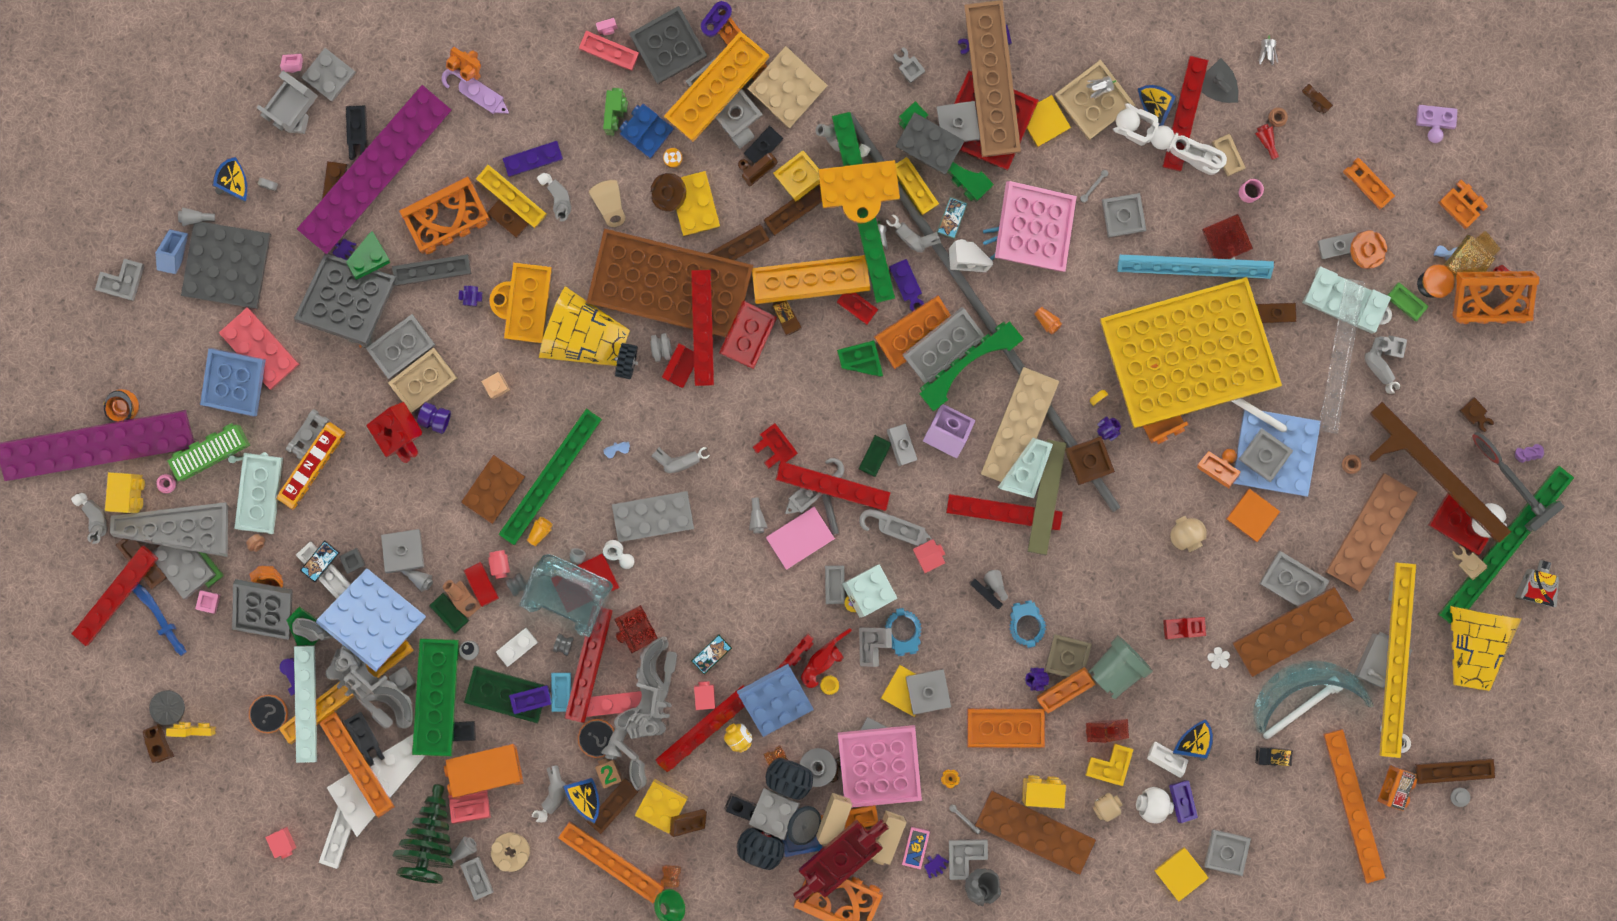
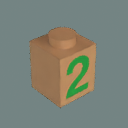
M603 758L598 761L599 764L596 765L595 769L603 789L622 782V775L614 759Z

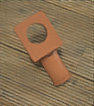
M448 580L444 583V591L447 592L455 607L466 617L469 618L481 608L479 601L470 594L462 581L455 584L452 580ZM468 604H475L471 610H465Z

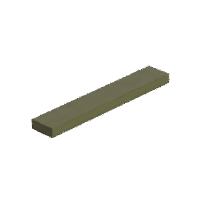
M1047 439V442L1053 445L1038 487L1027 552L1045 556L1049 546L1066 443Z

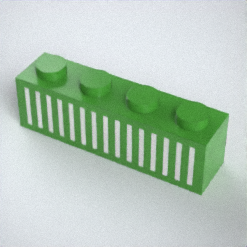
M233 423L222 428V432L218 434L215 432L206 436L205 441L201 443L198 441L189 445L188 450L184 452L181 450L172 454V458L167 461L177 481H185L251 446L241 426L233 425Z

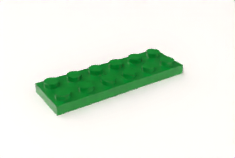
M420 639L412 755L452 756L459 640Z

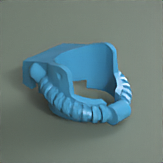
M1032 600L1025 601V604H1020V602L1014 603L1011 606L1013 612L1010 614L1012 619L1009 625L1010 634L1020 645H1027V648L1035 647V643L1042 640L1041 638L1044 637L1046 622L1043 620L1042 615L1039 614L1040 609L1035 606V602H1032ZM1025 615L1034 617L1039 623V632L1031 640L1022 639L1017 633V622Z
M904 608L896 609V612L892 613L887 619L888 621H886L885 625L886 628H891L897 616L904 615L914 622L915 632L911 638L899 640L892 635V649H895V654H898V656H904L908 652L916 654L919 651L918 646L921 644L919 639L922 632L920 620L917 619L918 617L908 610L905 611Z

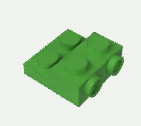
M612 88V91L607 90L603 125L606 135L614 136V132L618 131L619 119L617 117H624V112L627 113L628 101L621 88Z

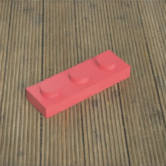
M589 31L585 32L579 46V50L629 71H633L639 56V52Z

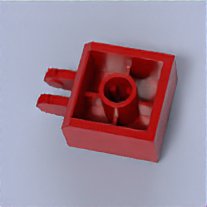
M405 402L389 407L366 425L386 458L397 454L403 463H408L411 459L410 457L415 458L419 454L413 441L422 435V430Z

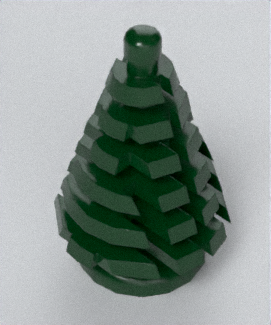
M435 784L432 789V796H428L424 803L429 804V807H421L418 812L427 818L415 817L412 824L420 828H408L405 833L408 837L415 839H401L399 846L405 849L395 850L392 856L398 860L416 864L415 868H398L397 876L417 882L442 884L443 876L441 874L427 870L428 866L436 868L454 867L453 860L442 857L452 855L450 847L441 845L450 843V836L435 832V830L449 831V825L446 822L437 820L447 819L448 816L446 811L440 809V807H446V800L442 799L444 786Z

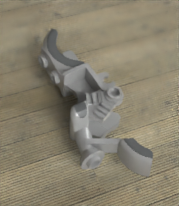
M297 618L292 624L293 633L303 636L309 641H316L318 639L323 641L334 638L312 620ZM342 645L341 649H337L330 666L326 670L327 678L330 680L339 679L340 683L337 685V688L340 689L342 686H346L348 691L345 693V696L353 693L357 700L372 714V718L384 729L392 725V719L369 701H381L388 704L394 711L396 724L399 728L405 729L411 726L413 720L411 699L397 689L394 682L388 681L387 676L380 679L370 674L366 664L344 645Z
M664 636L653 641L647 648H642L640 652L641 666L636 674V679H638L636 686L640 687L642 694L641 701L636 708L628 709L615 718L614 726L616 728L609 740L608 746L601 752L605 754V758L616 760L617 756L622 757L620 752L622 750L632 759L629 766V775L636 790L642 789L647 784L645 764L623 741L627 733L631 739L662 735L666 730V725L661 720L670 717V714H665L663 709L672 707L671 703L666 702L672 673L675 672L678 655L676 652L669 651L667 653L663 683L656 672V660L669 645L668 639Z

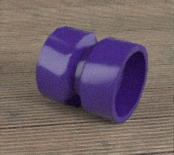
M425 402L419 412L417 423L419 426L427 429L431 426L432 431L443 434L448 426L451 411L444 408L437 410L435 405Z

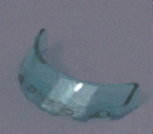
M1303 661L1300 664L1295 663L1283 668L1266 682L1254 705L1253 717L1257 732L1265 733L1271 715L1285 698L1300 689L1314 685L1342 687L1360 696L1364 700L1365 706L1373 707L1374 705L1365 686L1348 670L1329 662Z

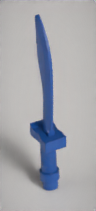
M138 584L133 592L155 615L162 628L157 630L159 635L165 634L176 653L183 656L187 651L172 631L176 629L175 625L167 623L151 594L142 585Z

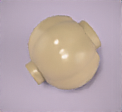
M1186 516L1175 520L1176 525L1171 530L1170 536L1176 548L1180 550L1187 548L1189 552H1192L1203 546L1201 541L1206 539L1207 531L1205 525L1200 520L1195 518L1187 519Z

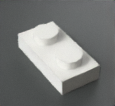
M525 628L497 650L496 653L508 667L538 642L529 630Z
M1157 742L1152 744L1147 757L1148 760L1180 778L1184 775L1188 763L1187 759L1173 754V751Z

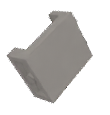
M282 71L279 77L284 80L283 84L265 108L258 105L257 109L262 112L260 116L267 121L274 120L273 125L283 131L285 128L291 133L318 95L288 73Z

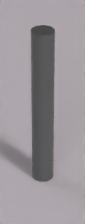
M823 494L822 499L831 534H838L839 530L830 496Z

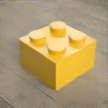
M108 472L105 511L139 513L143 507V498H141V490H144L145 480L142 479L143 475Z
M1028 775V778H1023L1022 802L1025 806L1065 809L1066 785L1059 777L1048 776L1047 780L1037 775Z
M654 779L635 816L669 834L671 817L680 814L688 796Z

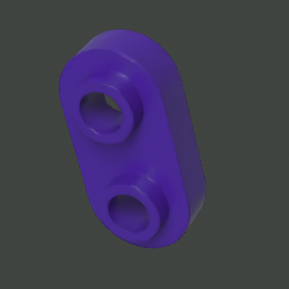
M717 2L702 20L701 30L705 36H716L730 19L732 9L727 2ZM725 10L726 13L725 15H720L719 11ZM708 25H713L714 29L710 31L707 27Z

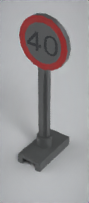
M1475 432L1472 435L1478 448L1487 458L1499 466L1501 472L1531 506V510L1536 516L1525 525L1529 532L1538 530L1565 507L1561 501H1554L1545 508L1541 502L1534 498L1513 471L1502 462L1499 451L1490 440L1479 432Z

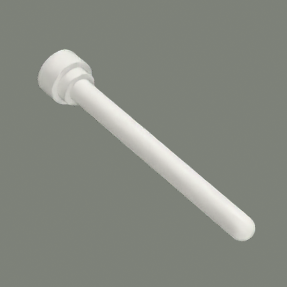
M1240 398L1231 401L1279 431L1285 432L1287 430L1286 425Z
M1332 677L1327 681L1328 683L1323 690L1267 730L1263 737L1270 739L1330 693H1338L1343 687L1335 677Z

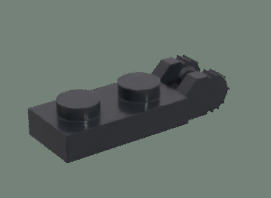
M365 105L346 106V133L350 160H354L356 157L354 145H360V155L366 150V145H368Z
M361 712L344 721L370 767L374 765L372 757L368 754L372 749L375 748L379 759H385L377 739Z

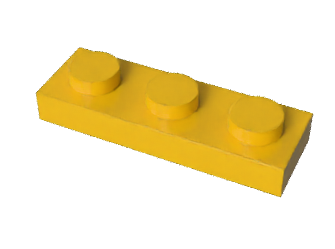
M908 157L896 163L897 179L921 215L923 216L938 206V201Z

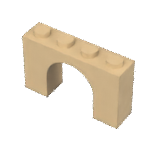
M835 793L831 794L816 835L821 845L826 846L844 830L852 807L850 798ZM885 811L882 820H884L883 823L889 826V829L877 838L883 849L871 858L880 865H884V863L891 864L906 825L904 816Z

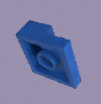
M642 104L641 107L637 105L631 113L633 117L630 121L625 120L620 126V135L651 159L674 128L645 104Z

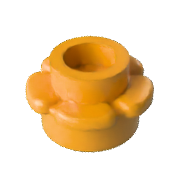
M945 770L941 777L942 784L946 785L947 788H954L960 782L958 772L956 770Z

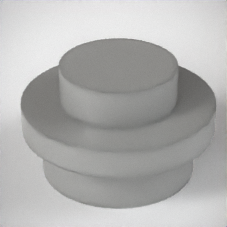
M1459 787L1451 792L1450 799L1455 806L1464 807L1470 801V794L1466 789Z

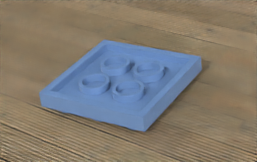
M209 348L200 405L257 416L266 359Z
M789 664L737 691L763 737L814 710Z

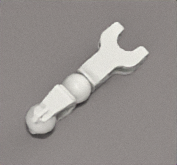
M1125 104L1126 109L1120 111L1116 117L1117 127L1113 128L1115 133L1124 135L1127 139L1141 146L1151 141L1157 149H1167V152L1171 151L1173 155L1208 175L1216 174L1226 164L1227 157L1222 151L1212 146L1198 143L1188 137L1178 136V133L1174 134L1173 130L1168 126H1158V117L1142 109H1137L1131 104ZM1140 118L1151 124V127L1147 130L1146 137L1134 133L1140 125ZM1176 142L1183 143L1184 150H1178Z

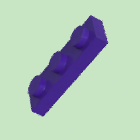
M558 141L503 158L508 177L563 160Z

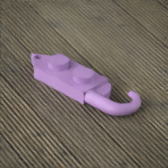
M458 68L455 71L446 69L443 72L442 83L446 88L450 87L446 81L447 77L454 74L461 79L459 91L493 115L494 113L509 114L503 101L504 98L476 79L464 80L460 76V69Z

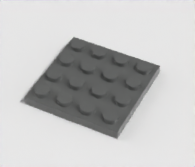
M206 222L194 223L181 296L258 309L271 234Z
M324 254L294 320L297 323L367 346L393 290L396 276L376 270L355 280L347 266V260Z

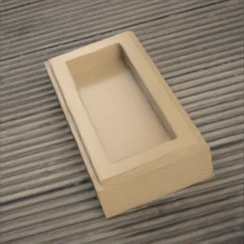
M1230 134L1212 141L1213 147L1225 153L1227 157L1226 164L1223 166L1227 177L1245 169V165Z

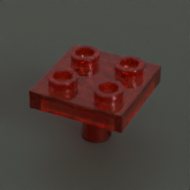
M1238 214L1202 229L1214 259H1231L1253 249Z
M641 605L614 619L620 630L616 633V638L620 643L626 642L631 653L658 639Z

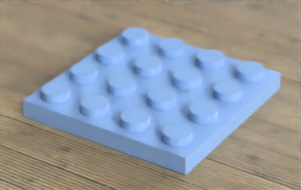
M1244 409L1237 447V460L1234 468L1241 473L1233 484L1308 497L1321 421L1263 411L1287 426V430L1281 432ZM1261 428L1293 450L1271 482L1238 460Z
M366 568L316 620V623L376 672L424 621L426 616Z

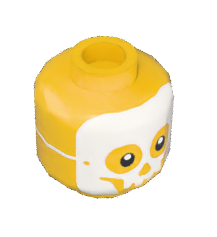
M733 723L726 728L724 741L732 751L742 753L752 745V735L743 724L735 725Z

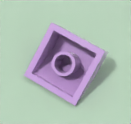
M943 404L939 407L923 442L958 458L975 420Z

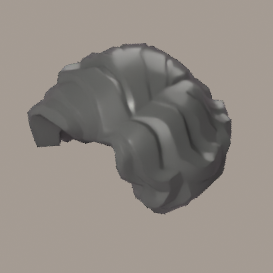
M975 869L965 880L964 887L969 900L978 906H984V903L991 904L1001 896L998 874L991 869Z

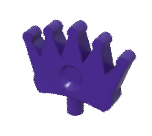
M343 239L341 244L337 243L335 245L338 248L333 251V255L348 260L345 255L350 257L351 254L348 250L354 252L355 249L351 245L356 246L357 244Z
M936 854L933 859L929 855L927 859L930 862L924 864V868L931 879V873L935 877L938 876L936 870L943 874L940 866L946 869L947 867L943 862L949 863V861L939 854Z

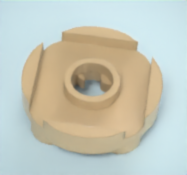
M512 832L504 833L495 840L491 847L492 860L502 871H517L529 859L530 846L527 840L519 834ZM507 847L516 850V853H514V857L506 855L505 851H508L506 849Z

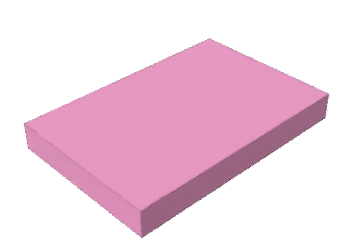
M815 507L766 537L786 570L835 539Z

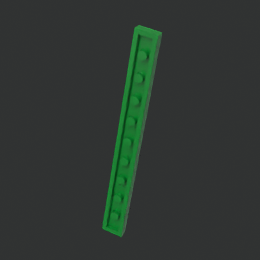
M851 112L832 116L843 166L863 164ZM860 208L857 210V215L860 218H866L868 211L865 208ZM876 217L867 223H857L876 303L893 300L895 295Z
M1556 466L1533 496L1546 508L1559 498L1574 477L1561 466ZM1528 503L1507 527L1511 533L1501 542H1495L1482 558L1487 568L1474 580L1468 576L1438 613L1450 625L1453 622L1450 606L1470 609L1531 533L1525 525L1536 515Z

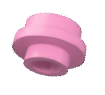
M164 474L157 479L156 485L160 492L171 493L176 488V480L172 475ZM166 480L170 482V485L167 488L164 486V482Z

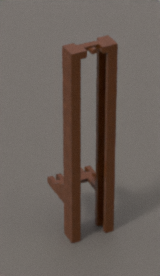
M1383 402L1370 412V415L1391 435L1369 456L1370 462H1375L1384 454L1405 449L1496 542H1501L1511 533L1493 512Z

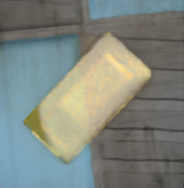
M1483 231L1475 239L1491 257L1501 250L1487 231Z

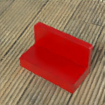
M678 343L662 378L684 388L694 368V351Z

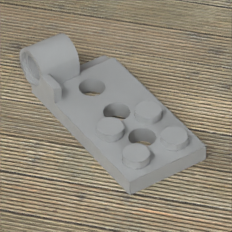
M716 57L708 64H706L703 68H701L698 72H696L693 76H691L688 80H686V83L689 87L699 78V76L708 68V66L716 59ZM741 89L715 119L720 123L735 145L741 149L755 138L748 126L760 118L762 113ZM733 109H740L741 114L738 117L731 116Z

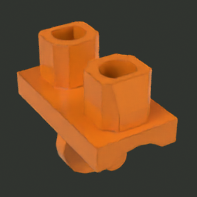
M456 47L450 50V57L446 61L447 69L455 71L459 68L460 76L466 81L471 78L478 80L481 77L479 74L481 64L477 59V52L474 50L469 53L462 52Z

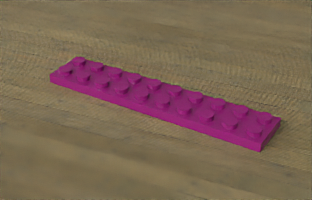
M421 85L299 225L297 230L327 255L452 110L424 85Z
M186 410L0 442V467L4 481L185 450L189 449L188 446L194 443L187 412Z

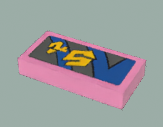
M911 826L902 865L921 869L930 831Z

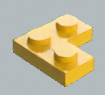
M179 722V724H173V727L166 729V736L215 735L216 727L210 726V723H198V726H191V722Z
M1114 743L1109 762L1090 756L1085 775L1123 786L1134 749Z

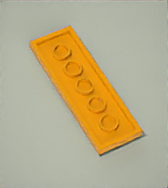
M740 31L664 115V118L694 142L769 59V54Z
M865 255L758 267L752 270L756 304L870 291Z

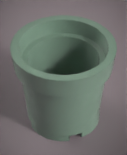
M1119 635L1111 642L1112 646L1088 671L1090 674H1095L1093 676L1094 680L1107 693L1109 691L1114 693L1111 696L1114 699H1117L1142 677L1146 678L1153 672L1144 659Z

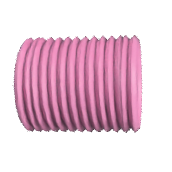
M1250 179L1239 188V197L1244 202H1254L1262 196L1264 187L1259 180ZM1246 184H1252L1256 187V198L1247 196L1245 193Z

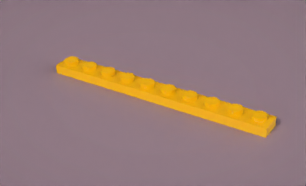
M1395 562L1379 753L1380 756L1401 758L1416 564Z

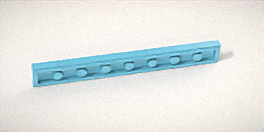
M1119 254L1117 272L1271 279L1274 269V261Z

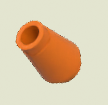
M1040 307L1034 314L1045 331L1051 335L1062 326L1060 318L1043 307Z

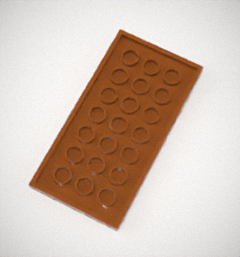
M604 228L586 303L693 329L691 270H711L713 334L726 337L742 301L746 299L754 265Z

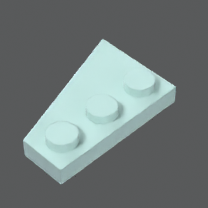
M1032 438L998 488L1034 498L1053 444Z

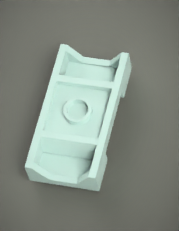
M1321 266L1318 267L1313 283L1302 303L1369 333H1375L1391 297L1337 276V273Z

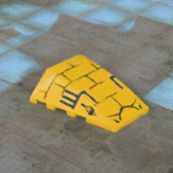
M565 286L553 309L543 336L538 358L616 366L617 361H615V357H618L621 344L626 343L630 330L594 305L586 303L585 299Z
M1450 606V612L1453 617V622H1451V630L1453 631L1452 650H1454V659H1452L1453 685L1490 691L1521 618L1500 616Z

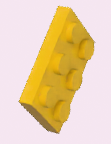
M706 171L681 177L686 186V199L683 205L676 211L683 237L720 227Z

